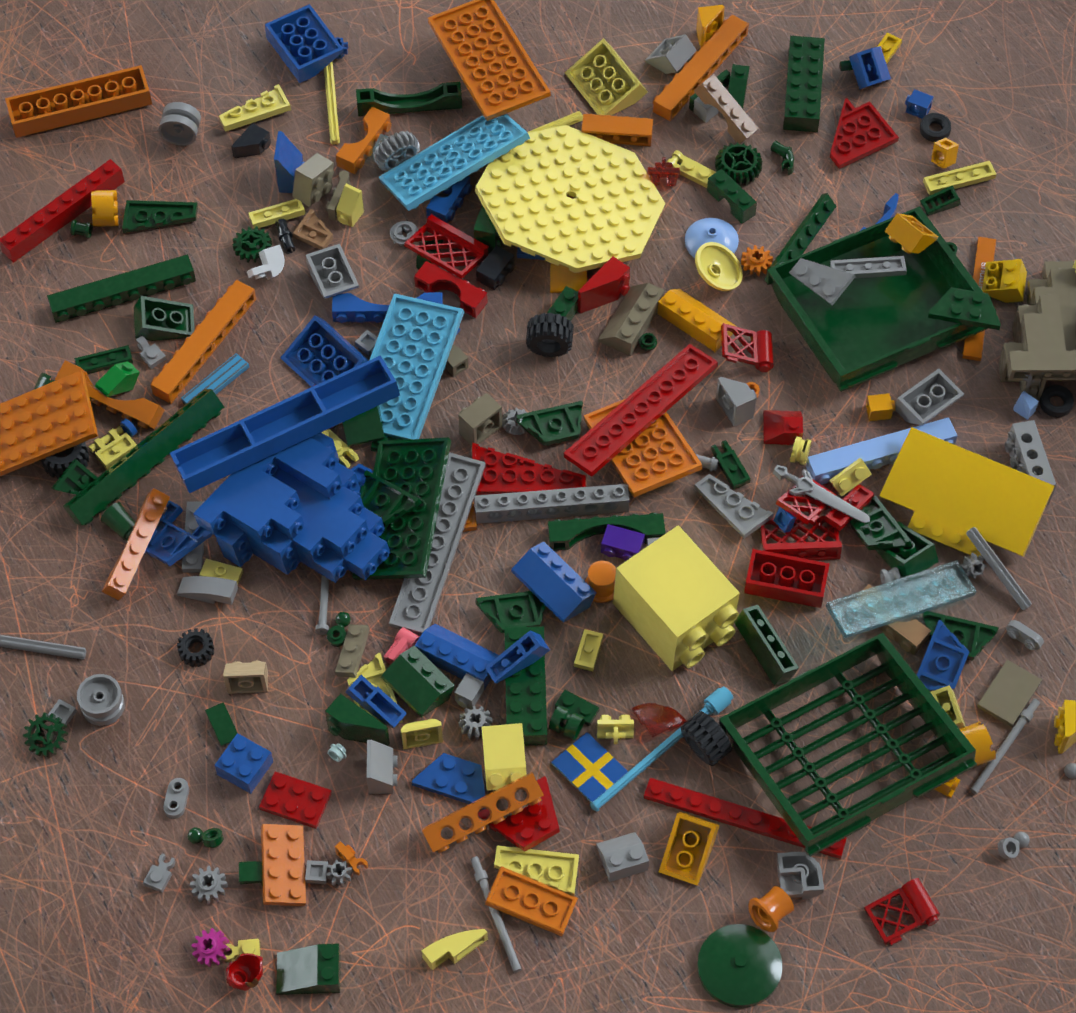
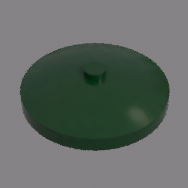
M732 924L717 929L707 937L698 955L697 970L702 986L716 1001L730 1007L748 1008L764 1002L775 992L782 975V957L775 942L762 930L750 925Z

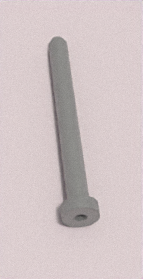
M323 575L321 578L319 624L315 626V632L320 635L327 634L329 626L326 625L329 579Z

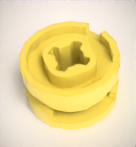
M797 436L790 462L795 463L797 461L800 462V465L805 466L812 440H802V437Z

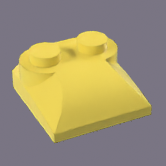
M436 719L407 723L400 730L403 750L443 742L441 721Z

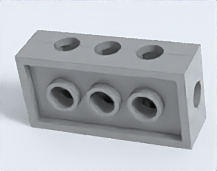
M1035 421L1013 423L1010 432H1008V439L1005 442V450L1011 457V467L1056 487V482ZM1054 487V489H1053V492H1052V494H1051V496H1050V499H1049V501H1048L1047 504H1050V501H1051L1052 495H1053V493H1054L1055 487Z

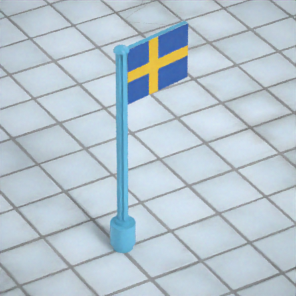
M726 687L717 688L704 699L705 705L700 711L708 715H718L731 704V700L734 697ZM680 727L629 772L588 732L551 763L590 801L591 808L598 812L599 808L677 743L683 735Z

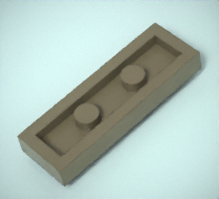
M349 625L335 671L337 677L356 678L370 632L368 625Z

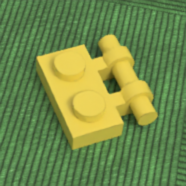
M121 426L116 429L112 428L108 431L107 435L95 439L94 443L88 446L92 453L99 449L95 452V455L106 469L137 445L127 433L119 436L124 432Z

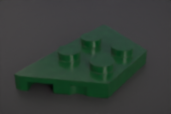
M953 287L946 292L928 314V318L993 330H1000L1001 326L989 294Z
M583 401L516 415L515 421L544 446L578 439L581 431Z
M368 470L365 471V483L360 489L363 506L381 517L384 525H389L422 503L419 498Z
M877 496L872 497V502L868 507L864 506L861 509L862 512L870 517L868 523H862L854 518L850 521L851 528L869 551L912 546L910 538Z
M531 591L479 597L475 600L478 608L500 633H505L504 627H540L546 606Z
M924 610L922 616L925 626L931 630L930 640L938 621L941 620L947 629L958 638V641L968 649L969 655L967 660L971 661L994 638L999 629L996 626Z

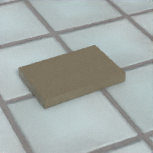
M1007 660L977 707L1008 726L1013 727L1019 715L1041 684L1042 679Z

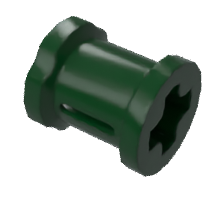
M78 220L72 221L71 235H83L86 238L92 236V223L88 222L86 224L80 223Z

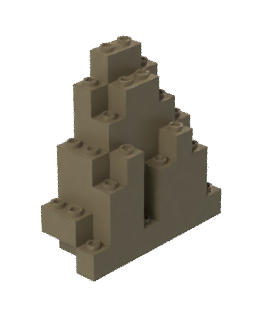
M1072 260L1045 261L1042 269V279L1028 281L1026 288L1028 305L1018 306L1012 325L1014 342L1004 343L998 362L1000 382H1019L1020 395L1025 391L1038 401H1040L1046 380H1076V269L1072 268L1075 262Z

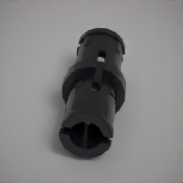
M279 219V224L277 221L275 222L279 233V241L282 242L284 252L291 254L293 253L292 250H296L292 241V232L289 231L286 220Z

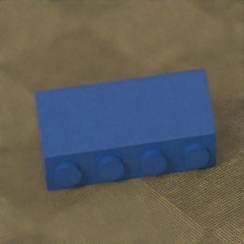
M545 542L530 548L511 569V572L563 623L590 608L597 593Z
M437 624L425 629L415 644V647L436 667L460 679H463L467 673L483 681L484 690L492 679L485 667L499 656Z

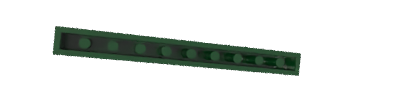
M212 389L201 391L63 505L73 521L78 525H87L92 522L93 517L97 513L105 511L110 502L118 500L123 495L122 492L134 487L140 477L147 476L151 472L150 469L164 462V457L170 452L179 449V445L182 442L189 441L193 437L194 432L206 427V422L218 417L224 405Z

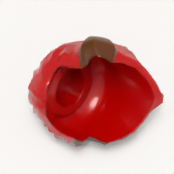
M245 953L239 954L234 960L230 961L228 968H226V980L229 986L244 991L254 988L263 975V958L255 954Z

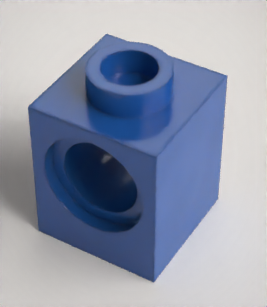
M914 89L912 94L906 98L905 105L907 107L905 113L922 119L929 113L934 96Z

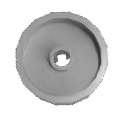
M183 102L167 104L164 107L158 129L160 136L171 144L180 146L192 144L196 140L201 121L200 112L195 107Z
M96 674L86 678L80 684L77 691V701L84 718L88 722L103 726L119 719L125 709V700L118 682L113 677L105 674Z

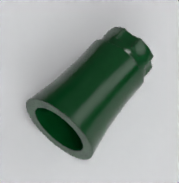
M120 502L112 504L101 516L103 524L110 527L123 540L128 541L135 521Z

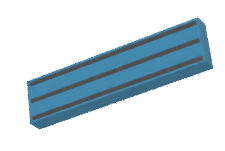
M237 353L234 354L181 397L182 402L186 405L204 389H212L215 394L219 393L249 368V364Z

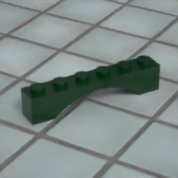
M460 81L442 83L435 88L415 94H391L374 88L356 89L358 116H365L371 107L388 114L462 108Z
M649 513L646 515H613L604 518L592 517L590 519L574 518L572 520L556 519L548 521L549 547L553 551L569 550L586 538L605 534L608 524L645 534L644 543L647 544V539L659 538L666 534L663 513Z

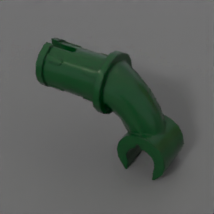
M774 141L770 149L772 152L783 157L782 172L785 168H788V175L794 172L792 147H786L778 141Z

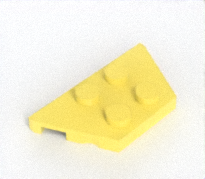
M380 653L376 654L375 658L368 665L365 664L360 668L356 678L350 677L347 679L348 686L350 687L362 675L375 688L378 686L397 704L392 688L381 678L386 669ZM354 701V703H355L356 705H358L360 708H362L363 710H365V709H364L362 706H360L356 701Z

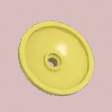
M707 242L698 248L695 254L696 268L708 285L721 291H731L739 286L743 277L742 267L731 250L716 242Z

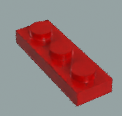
M858 484L842 500L861 510L871 501L874 493ZM834 508L825 516V522L839 531L853 519Z

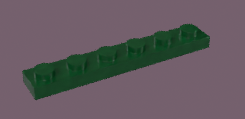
M828 193L820 196L769 268L801 256L837 207Z

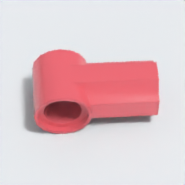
M402 627L398 631L393 645L383 656L384 660L391 665L401 653L415 646L420 636Z

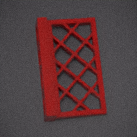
M432 214L427 218V223L404 243L406 248L461 279L476 265L485 260L488 256L489 247ZM427 231L433 235L424 236L423 234ZM435 240V244L425 245V241ZM437 240H443L447 243L438 244ZM422 241V245L415 246L414 244H412L414 242ZM449 248V252L439 253V249ZM452 248H458L461 251L452 252ZM436 249L437 253L429 254L428 252H426V250ZM462 256L464 258L462 261H454L453 257ZM466 256H472L475 259L466 260ZM449 257H450V258H451V261H450V262H444V261H442L440 258H449ZM455 266H465V269L459 271Z
M819 516V519L812 524L814 526L810 530L802 526L805 523L796 518L793 525L795 527L790 532H786L782 539L775 535L778 530L782 531V529L773 521L774 518L764 524L775 526L772 531L766 529L764 525L760 527L763 551L809 560L841 558L842 543L839 538L838 529L833 526L830 529L824 527L822 524L825 522V516ZM817 528L824 532L821 537L813 533ZM798 529L805 533L801 538L794 534ZM829 535L835 541L826 542L824 539ZM810 536L811 538H813V539L816 540V541H815V542H806V541H804V540L807 539V538ZM791 537L797 542L787 543L786 540ZM772 538L777 543L767 544L766 541Z

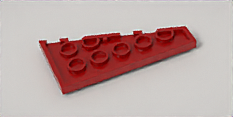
M472 442V459L485 462L486 464L476 495L586 487V475L565 469L552 468V465L538 464L534 460L511 453L497 452L494 448L488 447L487 449Z

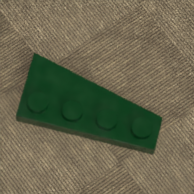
M126 200L122 231L123 233L194 222L197 220L198 203Z

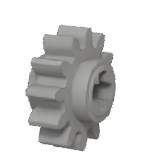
M208 866L205 872L202 868H199L200 875L193 874L194 881L190 882V887L193 889L191 891L192 895H198L199 902H202L204 898H206L208 904H210L211 898L218 902V894L224 896L225 891L223 888L228 887L227 882L224 881L226 879L225 874H220L218 867L212 871L211 867Z

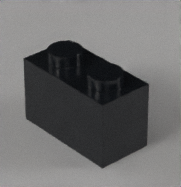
M496 245L477 268L476 281L495 290L498 285L503 284L507 274L514 270V255Z

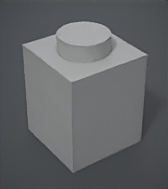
M699 97L694 100L693 113L704 122H708L718 114L717 108L704 104Z
M466 673L454 692L457 704L461 707L472 709V706L476 705L484 692V682Z

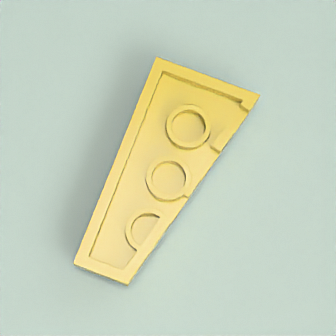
M497 846L494 868L500 870L502 866L575 896L579 855L533 849L524 852L520 848Z

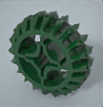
M738 142L735 145L732 143L728 146L724 145L722 149H719L715 157L716 172L722 169L739 186L742 183L748 185L749 181L754 182L755 178H758L762 171L763 161L760 153H757V148L752 149L751 145L746 146L745 142L742 145Z

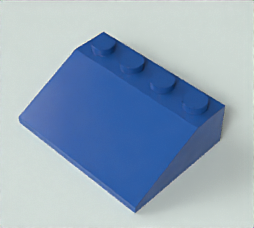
M310 4L265 24L267 40L299 83L316 76L344 51Z
M314 315L280 357L311 387L369 361L325 320Z

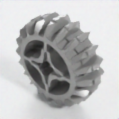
M400 131L392 136L389 135L387 139H384L375 148L376 151L373 153L375 162L382 171L388 172L418 154L420 151L419 142L415 135L408 131Z

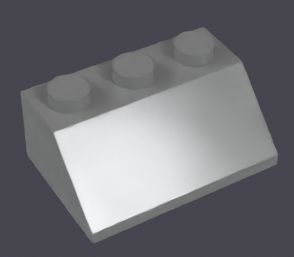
M937 369L899 396L895 404V411L906 422L923 426L963 397L964 393L940 369Z

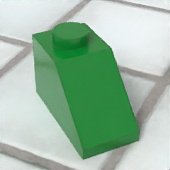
M128 361L115 364L96 382L95 387L107 397L133 390L140 371Z

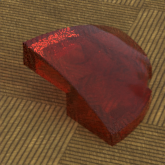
M645 703L632 708L633 713L641 725H645L652 738L666 730L671 732L687 722L679 712L669 706Z

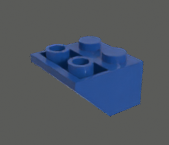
M881 46L849 56L859 90L891 79Z

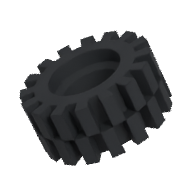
M194 628V632H191V629L187 630L188 634L184 632L182 633L183 638L179 637L178 653L180 659L186 665L190 663L191 667H194V664H197V667H201V662L204 665L207 664L206 660L210 661L212 659L211 655H214L213 640L209 633H205L203 629L198 632V628ZM199 642L203 644V649L200 652L191 653L188 650L189 646L193 643Z

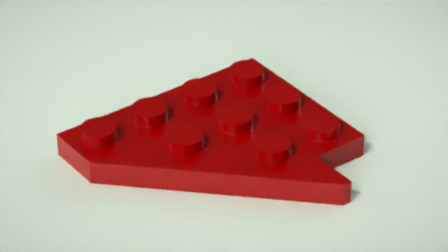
M846 98L832 144L830 158L838 169H841L898 142L899 137L870 101L855 108Z

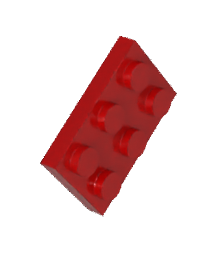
M275 771L259 808L262 811L317 829L331 797L332 790Z

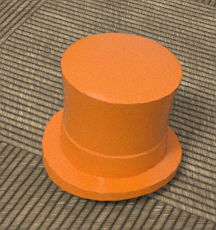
M608 561L593 563L589 567L588 576L585 579V582L597 592L593 599L597 603L613 600L616 567Z
M774 886L762 898L750 899L748 908L752 920L758 927L767 932H775L778 929V922L794 911V904L783 889Z

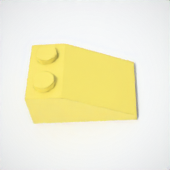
M522 723L481 726L486 789L497 790L527 775Z

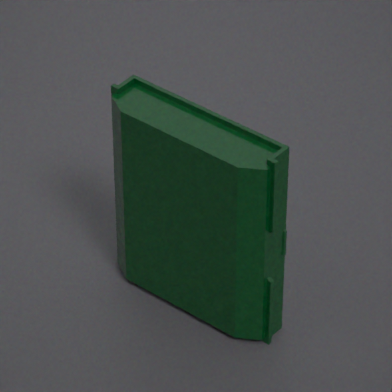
M920 206L902 214L911 215L935 233L938 239L919 254H908L902 249L900 243H895L888 238L889 235L885 230L894 217L767 269V277L764 278L767 285L771 284L778 302L829 377L837 385L840 392L896 369L897 366L932 351L945 348L988 329L928 318L929 311L951 287L984 292ZM904 256L907 270L906 275L854 278L833 305L829 304L789 273L800 258L830 267L831 260Z

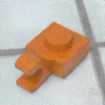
M341 841L335 845L336 855L343 862L347 861V866L351 867L356 875H360V870L357 869L359 865H363L366 869L368 868V862L365 859L355 858L356 853L350 845L347 844L345 846Z

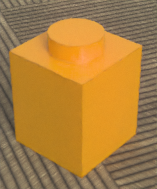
M890 393L867 396L865 406L869 421L891 419L892 413L895 411V402L891 400Z

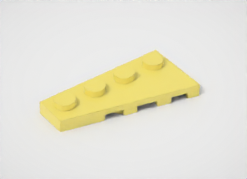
M278 84L274 86V90L270 92L266 90L261 93V97L255 100L251 98L246 101L244 106H236L219 115V118L226 132L290 111L291 107Z

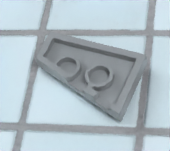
M802 258L789 272L794 278L831 305L836 302L856 277L854 274Z

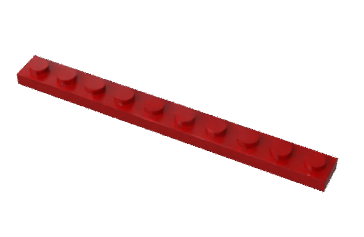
M651 777L649 779L644 799L805 848L786 821L781 817ZM845 837L818 853L841 859L847 838Z

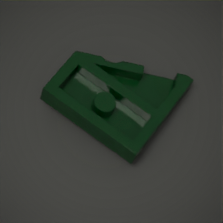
M74 459L53 485L52 489L77 495L94 481L97 476L78 460Z

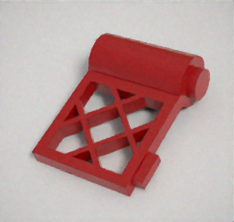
M725 323L721 325L722 357L726 358V361L734 363L739 361L755 365L756 369L760 372H768L774 367L771 332L767 330L755 332ZM727 331L732 332L735 338L731 339ZM742 336H749L751 343L748 344ZM738 339L744 348L740 349L734 341ZM729 345L736 351L735 354L728 352ZM747 349L751 354V358L747 357L743 351Z
M813 480L815 484L819 485L820 487L826 489L827 491L837 496V494L827 489L817 481ZM789 490L776 502V505L807 525L809 523L814 524L819 519L818 515L823 510L833 509L809 495H801L802 497L794 496L788 493ZM784 501L792 502L793 505H789ZM798 502L805 503L806 506H800ZM810 503L815 504L818 507H811ZM801 511L808 512L809 516L807 517Z
M919 878L908 881L901 888L864 907L885 944L890 943L891 946L901 941L902 935L921 925H934L939 921L938 917L940 916L939 911ZM898 895L903 900L901 909L890 906L891 899ZM877 906L886 908L883 918L874 916L871 910ZM888 909L900 912L898 923L886 920ZM903 914L911 915L915 921L909 926L900 923ZM885 923L896 926L895 933L888 937L883 932Z

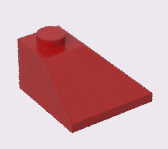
M763 410V444L794 445L797 436L803 438V416L801 411Z

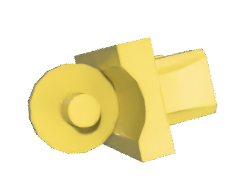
M601 715L600 720H597V738L614 739V744H618V739L634 738V720H631L630 715H621L619 720H611V716Z

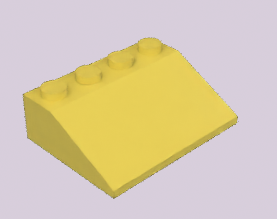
M604 38L565 72L597 115H613L635 104L648 93Z

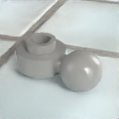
M1017 832L1013 838L1001 839L998 843L1000 856L1004 859L1015 858L1019 854V848L1028 846L1030 842L1028 834Z

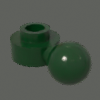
M347 612L338 613L335 618L337 626L331 627L327 632L328 642L334 647H340L344 644L347 634L344 627H347L351 622V617ZM335 633H340L338 637H333Z
M194 827L187 834L188 840L191 843L198 844L203 841L204 845L210 848L218 847L224 840L222 831L219 828H211L203 832L200 828Z

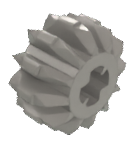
M473 705L472 710L465 708V714H460V721L458 723L459 727L462 728L461 733L463 735L468 734L469 739L475 736L478 740L479 735H482L481 726H491L493 719L489 717L490 712L488 710L484 711L482 706L476 709Z

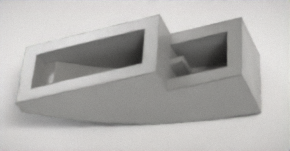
M207 576L183 577L177 596L215 604V601L232 605L238 585L237 581Z

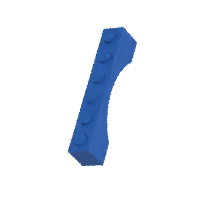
M341 293L332 296L333 322H382L390 305L374 304L359 299L351 293ZM423 293L417 299L443 304V293Z

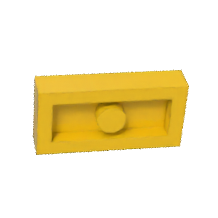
M886 33L877 46H881L886 64L902 44V39Z

